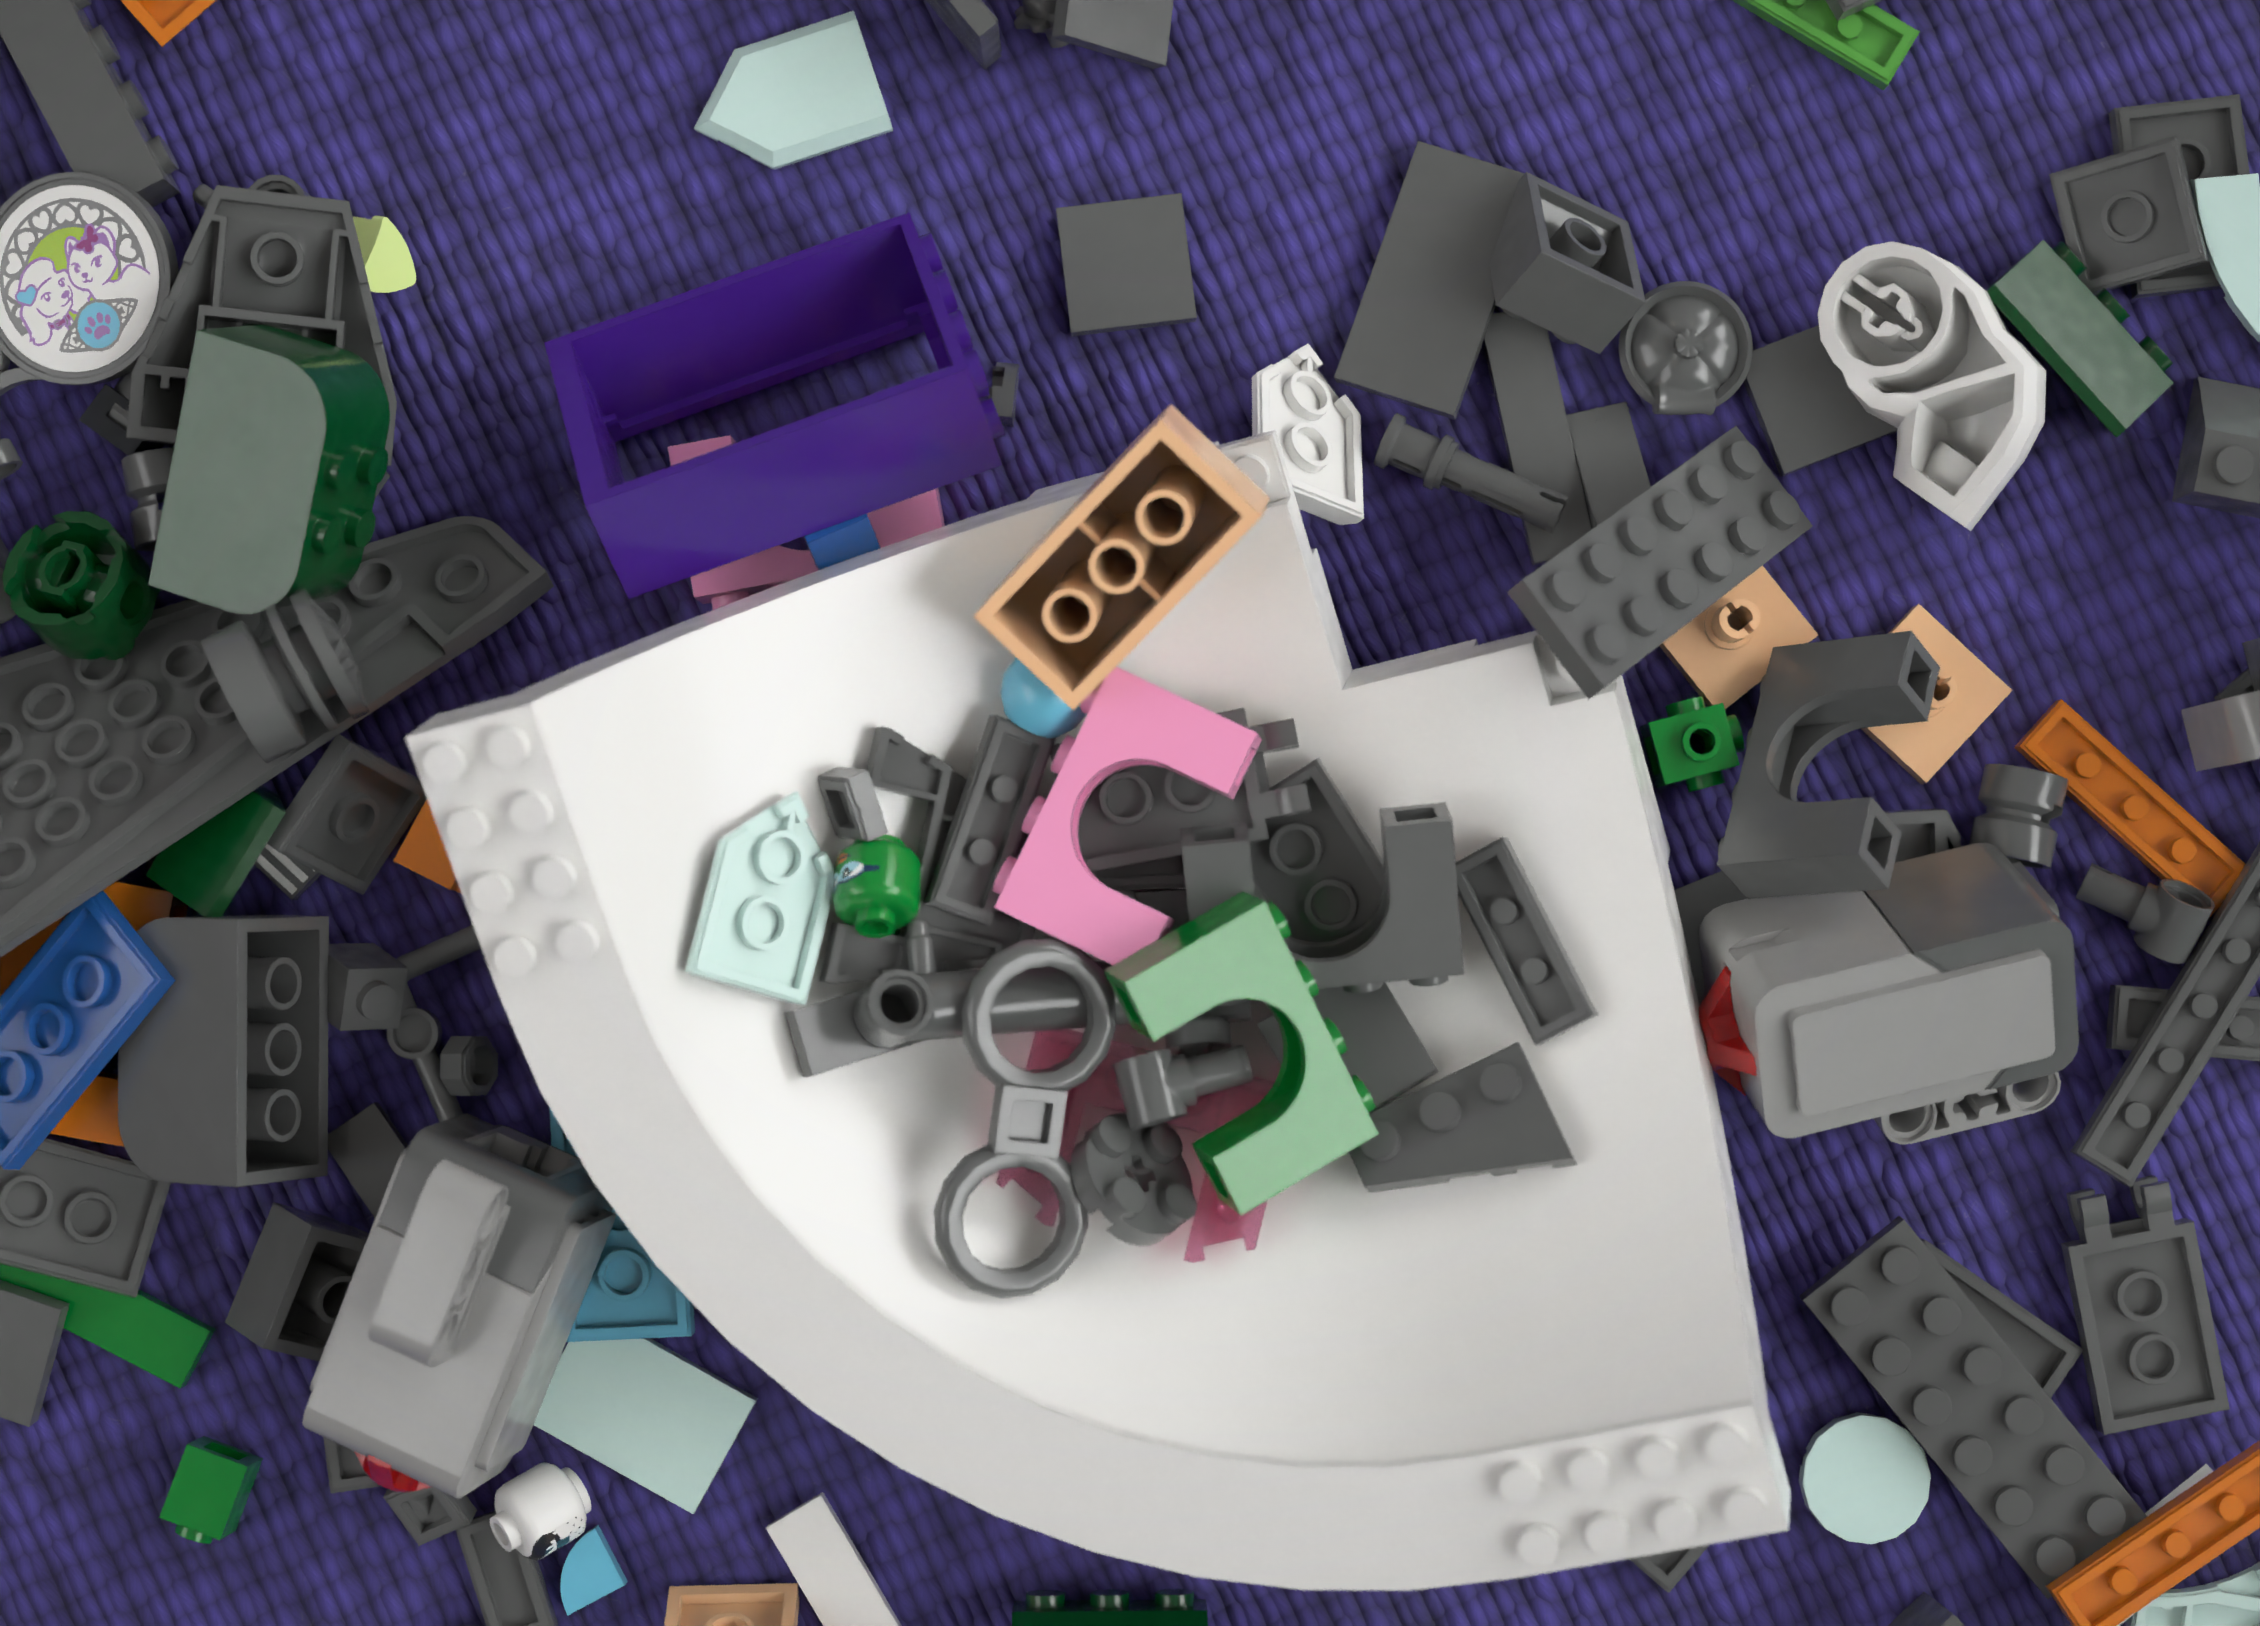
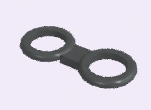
M1051 938L1019 941L992 955L971 980L961 1009L963 1042L976 1069L995 1085L987 1144L964 1156L943 1181L934 1208L935 1242L949 1271L972 1290L999 1298L1031 1295L1059 1280L1079 1256L1089 1226L1088 1211L1081 1203L1075 1190L1070 1163L1059 1152L1068 1090L1087 1081L1107 1057L1116 1030L1115 995L1102 968L1085 952L1073 945ZM1050 966L1065 971L1078 983L1086 1000L1087 1025L1080 1044L1067 1059L1050 1068L1027 1070L1014 1066L1000 1054L992 1037L991 1012L997 994L1012 977L1029 968ZM1024 1167L1037 1171L1051 1183L1059 1200L1060 1221L1053 1241L1040 1257L1022 1267L999 1269L983 1264L973 1256L964 1238L963 1214L969 1196L983 1179L1001 1169Z

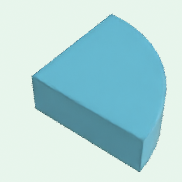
M599 1525L581 1537L569 1552L564 1563L560 1590L567 1616L623 1587L628 1582Z

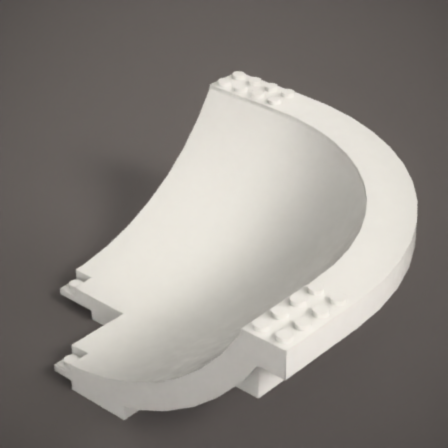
M1276 430L1219 445V441L1212 442L1267 494L1270 500L1262 517L1116 667L1214 713L1244 708L1248 727L1293 718L1299 748L1263 754L1270 788L1312 761L1320 758L1382 859L1383 849L1379 809L1446 802L1453 824L1455 863L1502 837L1509 839L1598 1015L1542 1045H1535L1458 895L1464 975L1449 976L1448 981L1443 984L1426 987L1412 985L1409 983V980L1386 982L1439 1072L1383 1106L1519 1042L1577 1165L1553 1168L1552 1165L1517 1169V1173L1499 1176H1492L1491 1173L1450 1178L1447 1183L1370 1193L1364 1187L1348 1152L1241 1216L1219 1200L1191 1143L1255 1106L1265 1097L1277 1079L1281 1065L1257 1025L1273 1015V1013L1263 1001L1250 999L1252 1021L1230 1022L1232 1047L1243 1044L1252 1069L1253 1081L1197 1097V1104L1187 1107V1115L1164 1122V1124L1169 1125L1177 1132L1182 1141L1183 1150L1181 1156L1189 1170L1193 1185V1195L1197 1202L1195 1215L1160 1242L1148 1246H1137L1125 1243L1107 1232L1106 1230L1114 1224L1107 1220L1099 1209L1091 1215L1088 1212L1089 1226L1079 1256L1059 1280L1031 1295L999 1298L972 1290L949 1271L935 1242L934 1208L943 1181L964 1156L987 1144L995 1085L976 1069L963 1042V1037L925 1040L814 1076L803 1077L785 1013L865 989L877 980L869 979L840 984L820 981L832 922L845 924L835 914L833 897L806 1006L780 1001L685 972L718 840L789 794L798 792L809 814L806 821L820 850L827 852L835 868V861L840 852L853 844L855 840L838 838L836 836L820 789L818 775L837 767L867 770L876 727L893 729L904 736V739L928 755H934L953 767V771L966 779L968 778L989 716L998 715L1010 720L1004 712L1000 690L1004 672L1016 658L973 616L1009 572L1104 472L1037 489L1025 500L899 541L771 587L579 664L512 695L436 714L405 737L500 1000L540 1092L594 1184L655 1265L733 1346L810 1410L897 1467L994 1516L1095 1553L1199 1578L1298 1590L1411 1591L1507 1580L1789 1530L1790 1487L1769 1415L1759 1335L1741 1222L1712 1066L1708 1058L1706 1042L1699 1020L1697 992L1668 866L1670 847L1622 675L1619 676L1603 690L1588 699L1537 631L1478 645L1477 639L1352 669L1317 548H1310ZM1086 716L1075 729L1056 737L1054 744L1062 743L1067 735L1076 738ZM1051 755L1049 756L1035 799L1038 795L1047 799L1054 785L1055 777L1054 772L1051 771ZM874 789L883 812V818L888 830L887 834L901 839L905 846L909 847L917 855L928 802ZM1168 889L1117 890V892L1135 900V891ZM1036 928L1034 940L1051 938L1064 942ZM901 929L895 930L892 935L899 936ZM1085 952L1093 961H1104ZM981 968L966 969V970H977V969H981ZM1131 1024L1116 1025L1107 1057L1087 1081L1068 1090L1059 1152L1066 1161L1071 1162L1075 1145L1083 1140L1086 1131L1107 1115L1126 1113L1113 1064L1141 1054L1166 1049L1165 1035L1156 1041H1152L1134 1030ZM1085 1028L992 1035L1000 1054L1011 1064L1027 1070L1050 1068L1067 1059L1080 1044ZM1024 1167L1001 1169L983 1179L969 1196L963 1214L964 1238L973 1256L983 1264L999 1269L1022 1267L1040 1257L1053 1241L1060 1221L1059 1200L1051 1183L1039 1172ZM1126 1169V1176L1136 1180V1182L1138 1183L1135 1176L1129 1170Z

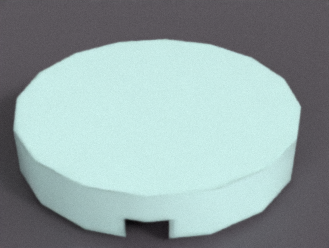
M1857 1412L1835 1418L1817 1431L1806 1447L1807 1452L1803 1457V1464L1800 1465L1799 1485L1805 1506L1822 1527L1846 1541L1875 1544L1896 1538L1917 1521L1928 1501L1931 1474L1924 1450L1908 1430L1885 1417Z

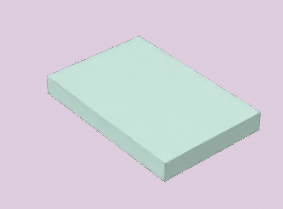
M651 1338L568 1342L559 1359L534 1426L694 1514L758 1398Z

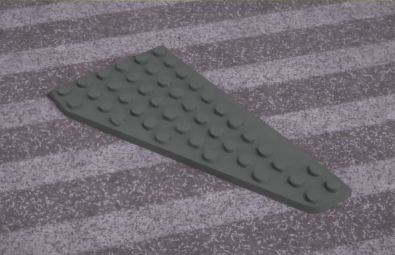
M461 516L449 518L368 543L364 548L360 566L351 581L337 593L313 601L329 617H332L347 643L361 672L363 696L369 708V713L354 720L339 695H336L328 700L339 722V728L330 732L318 720L312 710L308 709L299 714L305 731L306 744L269 763H266L261 758L237 719L210 666L201 643L202 638L239 620H242L249 626L261 643L273 638L265 611L254 614H237L188 599L153 610L152 617L138 637L135 638V645L131 652L117 660H108L104 657L95 660L71 659L53 650L47 643L1 657L0 958L504 626L554 587L547 571L500 526L481 517ZM293 605L279 608L290 628L301 624Z

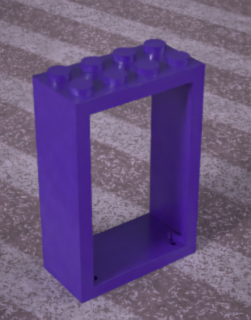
M910 212L544 342L584 504L628 599L1002 465L993 439L1005 436V432L993 399L990 398L980 402V398L990 395L988 391L989 385L976 349H972L973 343L961 310L957 309L958 304L946 271L933 275V273L944 268L931 232L918 236ZM925 332L938 371L631 481L625 482L615 446L617 441Z

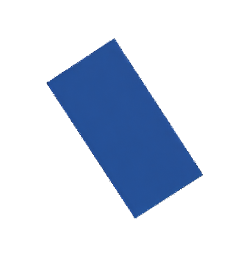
M103 890L65 916L0 996V1165L4 1170H20L176 981Z

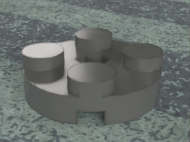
M1126 1113L1111 1114L1086 1131L1083 1140L1075 1145L1071 1155L1070 1166L1077 1195L1090 1215L1099 1209L1103 1216L1114 1224L1106 1231L1115 1238L1131 1245H1153L1160 1242L1195 1215L1197 1202L1193 1195V1185L1189 1170L1181 1156L1183 1150L1182 1141L1177 1132L1169 1125L1160 1123L1154 1126L1131 1130ZM1126 1169L1129 1170L1135 1176L1138 1183L1136 1182V1180L1126 1176Z

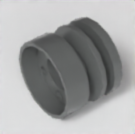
M305 588L290 595L291 603L301 623L293 628H290L275 603L265 607L267 622L273 638L261 643L249 626L242 620H239L201 639L205 655L231 708L251 743L266 763L306 744L305 731L299 714L308 709L312 710L318 720L330 732L339 728V722L328 700L336 695H339L354 720L369 713V708L363 696L361 672L347 643L332 617H329L312 600Z

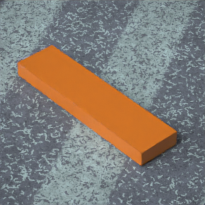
M2062 699L2055 701L2014 748L2038 770L2067 778L2069 782L2066 795L2161 880L2173 879L2182 881L2207 894L2215 904L2210 915L2211 917L2221 906L2246 864Z
M2260 1441L2245 1449L2046 1585V1588L2072 1626H2117L2260 1528Z

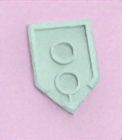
M854 11L734 49L694 130L750 156L751 159L773 170L892 132L891 121Z
M798 792L789 794L718 840L685 972L780 1001L806 1006L833 897L835 872L827 852L820 850L806 821L809 814Z

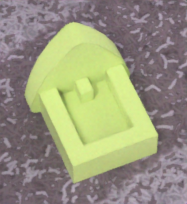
M376 215L372 219L353 216L370 291L389 293L414 285L416 282L414 263L407 244L394 224L387 217Z

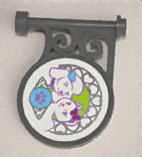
M83 172L57 173L27 184L14 193L0 207V396L10 389L33 381L89 386L110 382L133 371L140 353H143L157 322V316L163 302L168 297L176 280L179 268L176 251L165 224L153 207L131 188L118 181ZM10 361L19 366L18 368L8 370ZM8 438L0 439V480L16 472L23 464L13 443Z

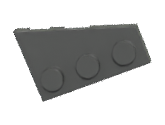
M1519 1042L1369 1113L1378 1135L1349 1151L1362 1183L1370 1193L1447 1183L1450 1178L1486 1173H1491L1492 1176L1514 1174L1517 1173V1169L1552 1165L1553 1168L1577 1165Z

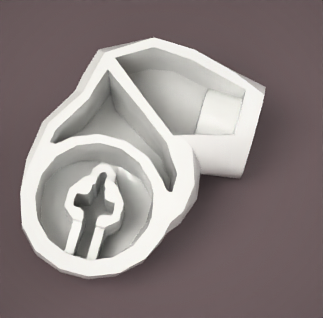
M1891 241L1866 246L1842 262L1825 285L1818 310L1820 340L1833 363L1842 371L1847 387L1866 412L1898 428L1893 477L1971 531L2023 464L2045 423L2046 370L2006 330L1988 292L1960 267L1922 248Z

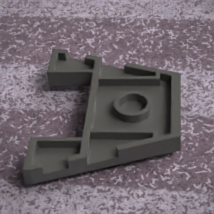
M876 727L867 765L874 789L928 802L917 854L921 865L920 910L915 919H925L928 922L929 936L933 940L936 972L982 968L992 955L1019 941L1034 940L1035 927L998 909L995 910L991 925L985 926L923 903L967 779L953 771V767L934 755H928L906 741L904 736L893 729ZM1022 833L1014 856L1018 859L1029 834ZM832 922L820 981L831 984L849 983L851 981L878 979L885 972L896 969L909 970L906 947L908 939L907 925L901 928L899 936L890 935L884 938H869L859 934L855 930V926Z

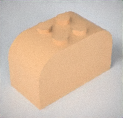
M1170 404L1021 559L988 596L973 617L1074 711L1262 517L1270 497L1183 414Z

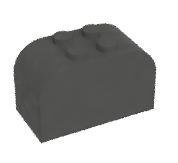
M233 915L222 917H169L155 919L142 926L137 933L176 981L118 1050V1123L124 1147L131 1160L147 1176L158 1181L170 1183L242 1187L328 1176L329 916Z

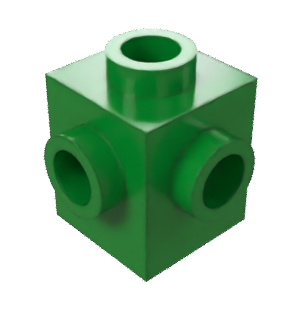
M1702 696L1666 705L1665 709L1668 718L1649 722L1639 727L1656 788L1685 781L1689 793L1726 783L1723 770L1739 766L1737 753L1743 752L1745 749L1743 734L1737 717L1734 714L1726 716L1723 703L1705 707ZM1691 735L1697 737L1701 743L1699 754L1690 747L1689 739Z

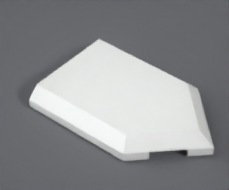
M1306 344L1287 358L1274 365L1267 366L1252 376V436L1276 430L1299 509L1338 525L1356 524L1364 519L1361 415L1346 394L1340 398L1336 395L1318 370L1323 365V362L1312 347Z

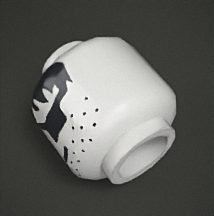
M543 1462L503 1484L496 1491L494 1500L496 1515L490 1518V1526L495 1538L504 1550L510 1552L516 1549L524 1557L537 1561L578 1538L585 1531L586 1514L591 1511L592 1505L584 1484L573 1470L568 1467L560 1469L556 1465Z

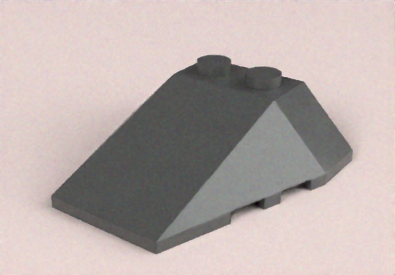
M216 185L183 258L184 262L159 311L153 331L132 371L126 438L175 445L196 330L265 324L353 352L374 369L385 387L389 401L390 424L385 449L388 453V466H391L397 400L349 201Z

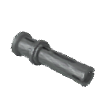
M1399 413L1393 416L1377 450L1374 466L1384 469L1387 465L1393 466L1423 479V487L1433 490L1435 488L1440 490L1442 486H1445L1513 517L1515 516L1532 523V525L1546 530L1550 534L1554 532L1568 501V495L1531 482L1527 478L1460 450V444L1455 442V438L1446 434L1440 439L1406 424V417Z

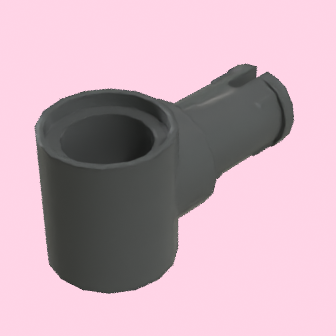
M2094 863L2091 864L2075 897L2080 901L2082 900L2128 921L2127 928L2135 932L2133 938L2140 948L2156 958L2176 964L2185 963L2188 960L2215 907L2214 901L2207 894L2182 881L2163 879L2158 886L2148 882L2146 887Z
M1243 1044L1185 1058L1183 1053L1172 1056L1170 1049H1162L1134 1056L1113 1064L1131 1130L1157 1125L1188 1114L1187 1107L1197 1104V1097L1253 1081L1250 1061Z

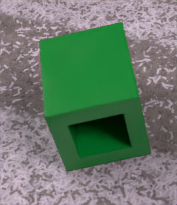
M206 1436L188 1443L159 1518L177 1524L174 1530L175 1533L191 1541L210 1544L213 1538L217 1540L225 1538L237 1529L263 1458Z

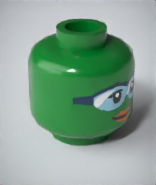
M884 834L871 841L855 840L853 844L840 852L836 858L834 868L833 905L835 914L845 924L855 926V930L865 937L884 938L892 935L895 930L901 929L915 919L920 910L921 865L919 857L909 847L905 846L901 839L893 835Z

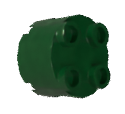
M66 511L52 516L57 523L49 525L44 530L37 524L21 536L9 553L2 576L4 592L10 596V606L15 614L53 650L71 659L95 660L104 657L108 660H117L125 657L133 649L135 638L138 637L152 617L156 599L160 592L159 588L148 585L151 567L143 556L108 520L91 512Z

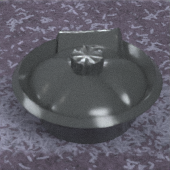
M1676 281L1661 285L1644 295L1646 302L1621 329L1619 336V358L1623 372L1637 394L1652 405L1653 414H1706L1711 416L1717 406L1735 394L1748 374L1753 354V342L1749 324L1737 304L1725 293L1710 285L1694 281Z

